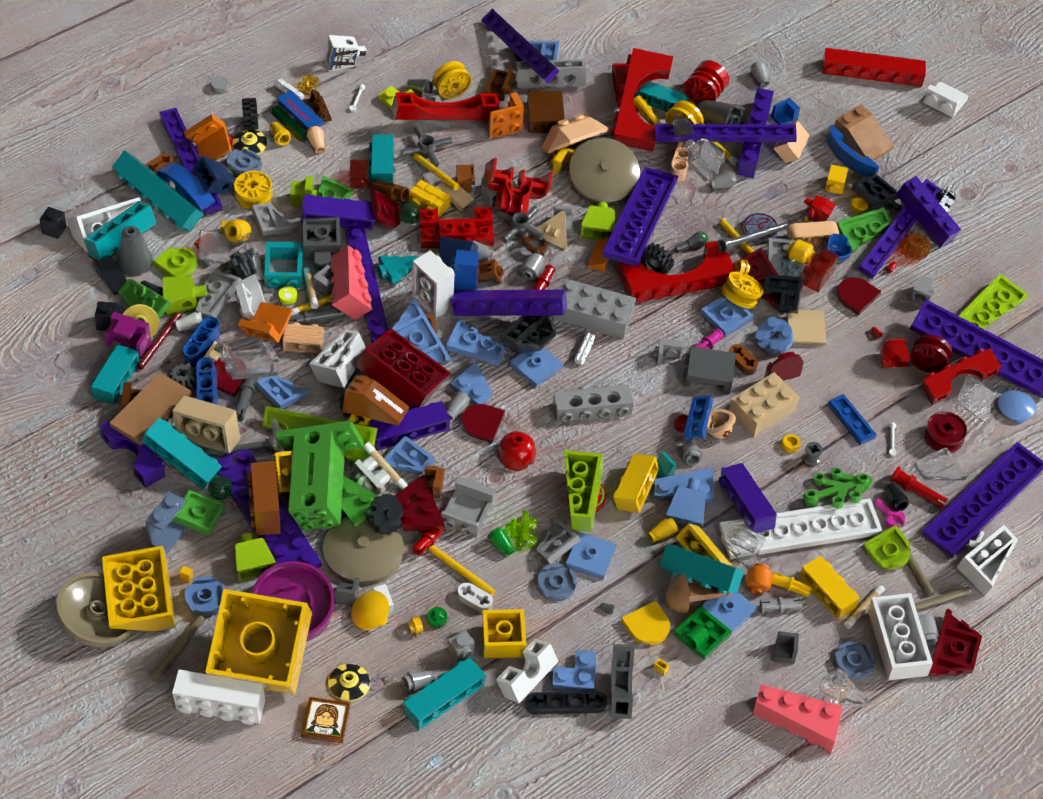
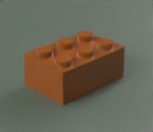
M275 461L251 463V471H247L252 528H256V536L281 534Z

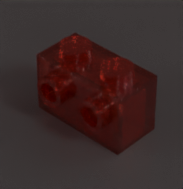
M822 248L819 254L816 253L814 255L811 265L808 264L803 271L805 275L803 285L819 293L835 271L839 255Z

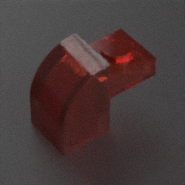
M350 160L351 188H368V160Z

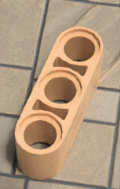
M678 142L670 174L678 176L677 183L685 180L693 156L695 142Z
M833 221L794 223L786 228L788 240L800 239L813 246H825L830 235L834 233L839 234L837 224Z

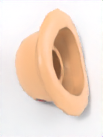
M724 409L711 410L706 433L717 439L726 438L732 432L733 424L736 420L735 415Z

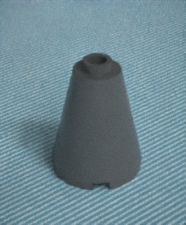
M703 100L697 106L703 115V119L708 124H744L746 115L743 114L745 108L737 104Z
M128 226L121 232L116 264L123 274L139 276L142 272L150 270L153 265V257L140 230L135 226Z

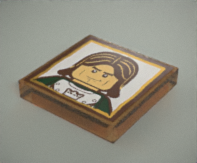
M309 697L301 737L344 743L351 703Z

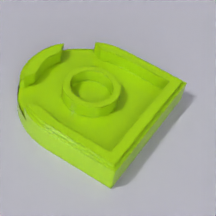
M171 247L155 258L152 264L168 277L190 276L197 268V257L195 252L187 247Z
M896 525L862 544L863 549L873 562L887 570L901 568L908 562L911 554L909 541Z

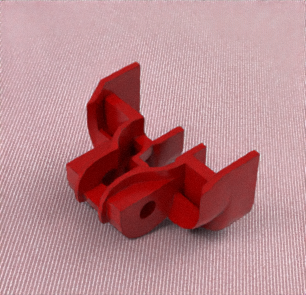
M493 158L485 164L484 177L487 187L497 191L495 206L497 209L503 210V213L512 212L516 214L522 212L527 214L529 199H541L547 195L551 188L552 171L539 178H530L524 176L525 170L522 169L519 171L517 179L519 189L512 188L514 167L506 170L496 169L497 158Z

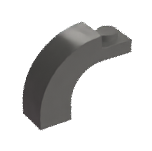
M613 644L610 674V718L632 719L634 645Z

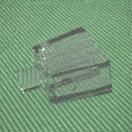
M706 138L696 142L692 139L688 140L685 144V148L689 151L688 164L704 181L718 176L723 150Z

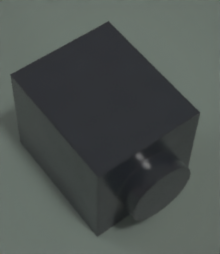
M47 207L39 219L42 234L59 239L67 227L65 212L51 207Z

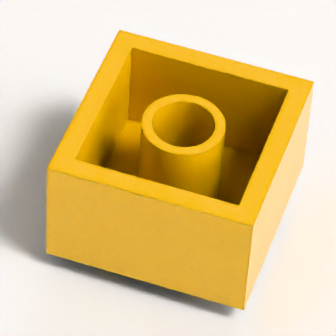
M524 609L482 611L484 659L525 658L523 651L526 649Z

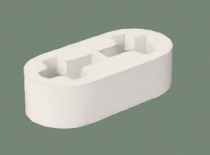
M463 583L458 587L457 597L465 605L480 613L483 610L492 609L493 598L487 592L471 583ZM470 591V594L463 595V592ZM487 601V604L480 605V602Z

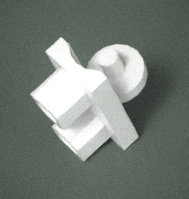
M371 456L363 462L358 459L355 464L364 476L360 473L355 476L358 480L357 484L371 490L370 482H372L381 493L386 490L384 485L388 482L390 476L383 468L375 475L372 473L379 465Z

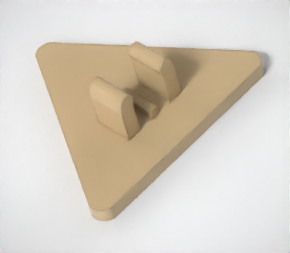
M561 211L535 229L544 234L543 239L546 242L565 250L567 249L566 213Z
M214 341L204 357L210 356L217 361L221 354L214 350L218 344L216 341Z

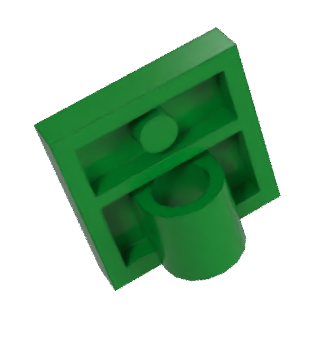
M702 606L674 630V636L703 660L711 655L732 634V631Z

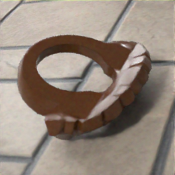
M532 235L521 237L523 245L528 251L544 256L548 248L545 239L540 240L544 244L543 247H534L530 244V241L539 239Z

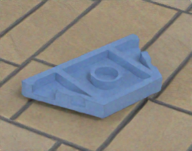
M414 299L392 329L437 363L451 362L450 356L418 302Z

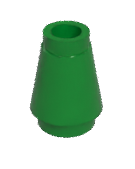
M497 527L488 534L489 543L505 555V557H509L515 552L504 529Z

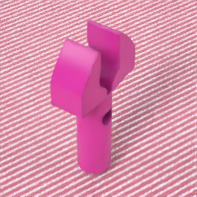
M879 498L874 501V505L887 517L884 524L888 528L894 525L899 527V524L894 520L899 521L902 526L904 525L905 515L901 510L892 512Z

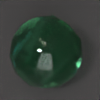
M413 202L404 203L399 209L398 215L400 220L404 224H415L420 217V207Z
M222 475L213 477L208 484L210 496L216 500L227 499L232 493V482L230 479Z

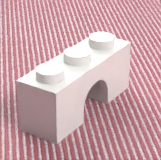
M535 638L523 651L525 657L524 668L520 670L509 666L496 679L504 698L520 703L556 665L558 659L550 643Z

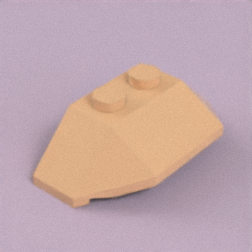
M577 114L573 116V119L560 120L558 124L552 126L541 150L550 154L561 148L569 147L610 132V129L591 117Z

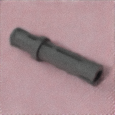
M337 308L310 313L305 311L303 314L292 315L289 321L293 322L288 324L296 322L301 325H310L311 323L344 318V313H338L342 311Z
M254 371L246 373L244 383L240 386V395L234 409L236 410L238 422L244 420L251 396L255 393L258 374L256 373L253 378Z

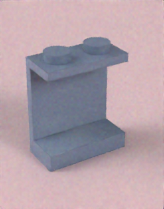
M170 491L145 520L149 547L164 546L166 555L188 530L187 527L172 522V519L186 504V500Z

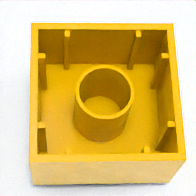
M223 589L205 671L206 674L263 684L264 690L295 695L312 616L308 604Z

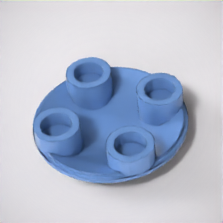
M1010 390L1004 392L999 397L997 410L1015 423L1022 424L1034 415L1036 405L1028 394L1018 390Z

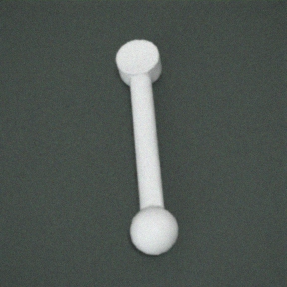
M360 84L358 87L359 91L354 103L349 107L350 112H356V104L362 91L365 90L363 84Z
M891 422L889 424L891 429V449L888 454L890 457H895L897 453L894 449V429L896 424Z

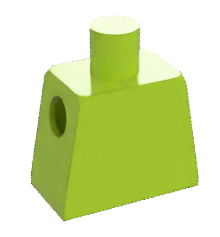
M603 201L599 202L597 206H589L581 224L580 238L593 240L610 238L616 226L615 210L608 208V204Z
M191 276L163 277V297L173 302L166 310L168 316L174 315L175 312L182 313L195 309L197 307V297L207 296L206 286H196Z
M245 533L241 536L242 542L235 545L238 582L259 578L267 569L276 565L275 559L263 538L254 539L252 533Z

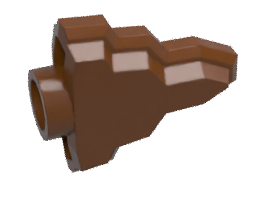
M378 179L368 184L371 191L375 189L388 198L402 202L409 198V188Z

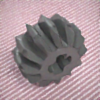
M181 362L179 366L173 364L172 369H168L167 377L186 387L191 393L193 388H197L196 368L191 367L189 363L183 365Z

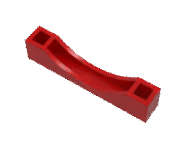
M396 92L392 104L395 120L489 121L490 112L500 108L496 93H480L471 98L456 102H433L418 97L414 93Z

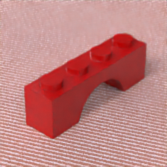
M991 348L987 350L980 349L970 358L967 356L963 357L953 366L949 364L936 374L932 372L926 375L921 386L930 402L934 404L949 397L952 391L951 382L955 377L969 374L983 381L999 373L1001 365Z

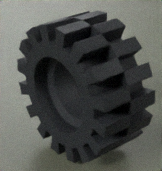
M243 98L244 130H257L258 113L256 98Z
M654 243L646 247L640 260L645 267L661 274H668L673 268L675 261L672 259L673 255L668 254L670 252L668 249L664 250V246L660 247V244L655 245Z

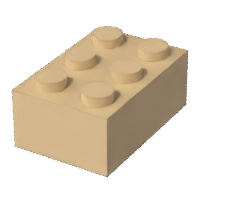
M773 372L733 397L729 411L755 437L796 411L799 396Z
M183 396L172 410L176 431L183 433L193 444L230 454L241 439L236 410L188 396Z

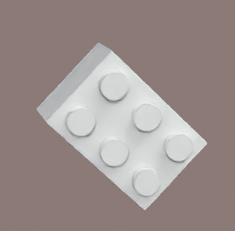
M430 250L413 261L412 297L430 315L433 314L434 319H437L453 309L452 297L454 294L455 273L451 267L445 265L441 258Z

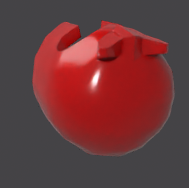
M890 338L882 343L880 347V358L883 363L882 369L910 367L908 362L911 360L906 347V338Z

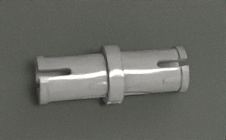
M778 597V599L760 600V612L779 611V613H784V611L802 610L801 597L784 599L783 597Z

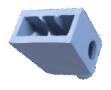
M689 478L687 488L678 486L667 511V519L671 517L676 522L692 524L703 528L706 493L698 491L700 480Z

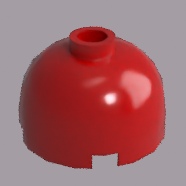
M514 431L506 434L501 439L497 455L499 462L505 464L506 468L520 471L527 469L528 465L535 462L537 450L534 440L528 434Z

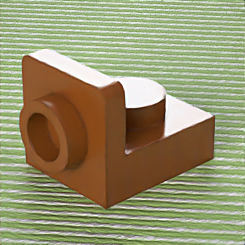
M495 259L479 263L477 282L494 278L498 284L502 283L504 270Z
M425 466L424 476L426 480L430 481L429 488L433 490L432 495L434 498L440 499L444 484L445 468Z

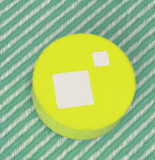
M286 286L279 290V301L282 304L291 305L296 302L297 291L295 288Z

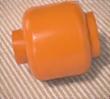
M756 563L747 570L745 586L750 589L752 594L762 595V593L768 592L771 588L773 572L769 566Z

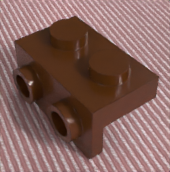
M510 66L508 72L493 69L485 93H496L498 100L504 101L506 95H510L511 83L514 84L516 73H514V66Z

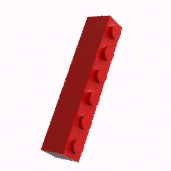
M825 47L822 74L922 87L926 75V61Z

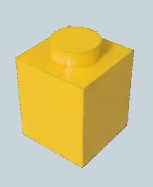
M831 164L825 188L826 192L842 195L848 168Z

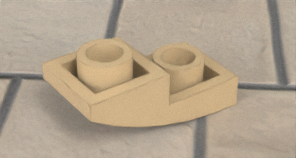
M441 182L436 186L437 189L451 196V202L460 212L474 201L461 187L458 190H454L445 182Z

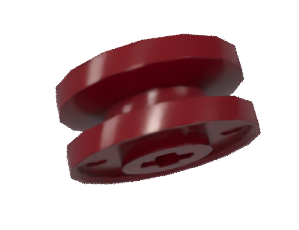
M931 334L921 335L914 342L910 352V360L921 371L927 373L934 372L936 374L948 365L952 355V348L946 340L939 336Z
M951 412L935 413L927 422L924 439L933 450L939 453H954L961 449L964 444V439L967 435L966 423L961 417Z

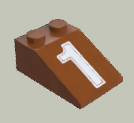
M356 375L345 390L342 412L399 426L409 410L408 405L377 381L369 379V377L364 375Z

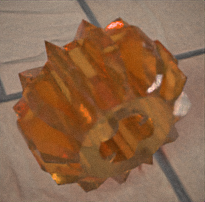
M911 231L909 234H905L900 243L901 254H905L906 258H912V261L914 259L921 261L922 258L928 256L931 250L930 238H926V234L921 235L919 231L917 233Z

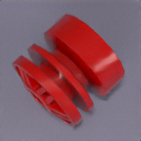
M712 60L702 61L684 84L685 93L696 104L703 100L716 101L728 86L729 75L719 63Z

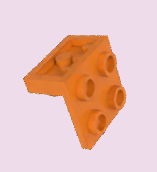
M517 92L510 94L508 108L490 112V138L522 131L524 106Z
M212 114L184 131L185 137L197 145L200 158L204 156L216 161L232 150L225 122Z
M261 302L253 319H240L238 326L247 336L279 343L293 310L288 307Z

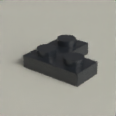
M766 275L764 294L781 295L779 311L798 314L804 279L803 277Z

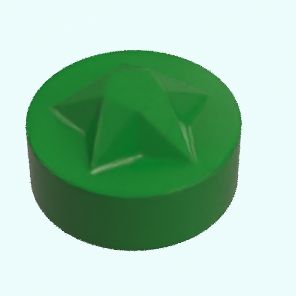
M434 607L428 611L427 622L431 627L442 628L446 625L448 620L446 610L441 607Z

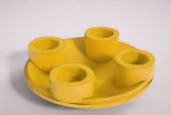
M368 591L360 595L354 602L351 610L354 624L363 630H372L378 626H384L387 623L389 613L387 597L378 591Z

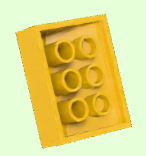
M164 546L102 557L110 629L160 631L176 628L168 562Z

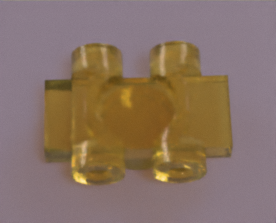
M303 75V82L298 83L299 91L309 96L310 92L316 90V86L320 85L321 80L313 75Z

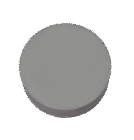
M222 76L212 79V90L216 93L226 92L229 89L228 79Z

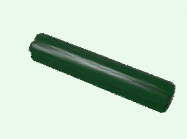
M278 105L272 107L271 113L300 142L308 139L306 137L307 133Z

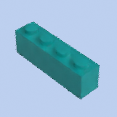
M138 201L85 237L84 241L90 257L101 260L115 253L118 250L121 232L125 227L135 226L140 230L141 234L149 231L151 227L157 224L151 206Z
M160 417L148 429L141 440L142 443L202 490L207 487L210 481H212L211 479L217 475L222 467L215 458L208 456L200 446L194 445L183 433L176 431L168 421L162 420Z
M668 543L659 565L666 569L665 573L677 576V573H683L687 581L694 582V579L700 581V586L709 589L712 586L717 587V592L728 595L729 592L737 594L745 571Z
M471 658L460 661L448 673H442L436 681L426 684L420 692L407 697L403 703V713L418 730H421L483 687L486 674Z

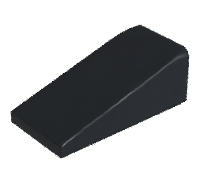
M111 256L95 263L97 274L114 295L119 294V290L127 281L122 271Z

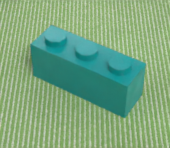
M373 134L372 142H369V152H372V155H369V165H372V167L368 168V178H372V182L378 179L393 183L394 134Z
M119 344L116 345L114 350L110 351L107 362L100 367L97 378H94L91 382L90 389L94 399L112 405L116 403L123 391L124 382L130 380L137 368L136 365L139 363L138 351Z

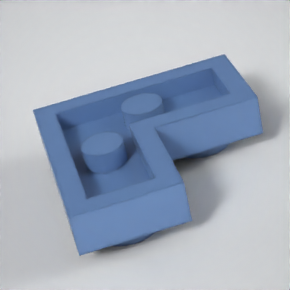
M576 650L574 668L554 666L552 689L582 692L594 691L596 652Z

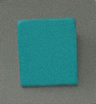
M663 451L657 459L659 466L657 476L659 478L673 476L676 468V463Z

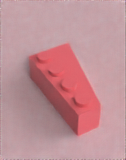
M348 245L331 256V272L334 274L331 278V282L334 284L332 295L335 296V299L332 300V305L352 319L357 320L372 310V299L367 288L368 283L364 275L365 269L361 262L362 256L358 250H354Z
M760 684L753 714L775 726L780 725L788 729L789 733L797 734L807 739L808 743L814 746L817 744L825 748L824 751L831 754L843 706Z

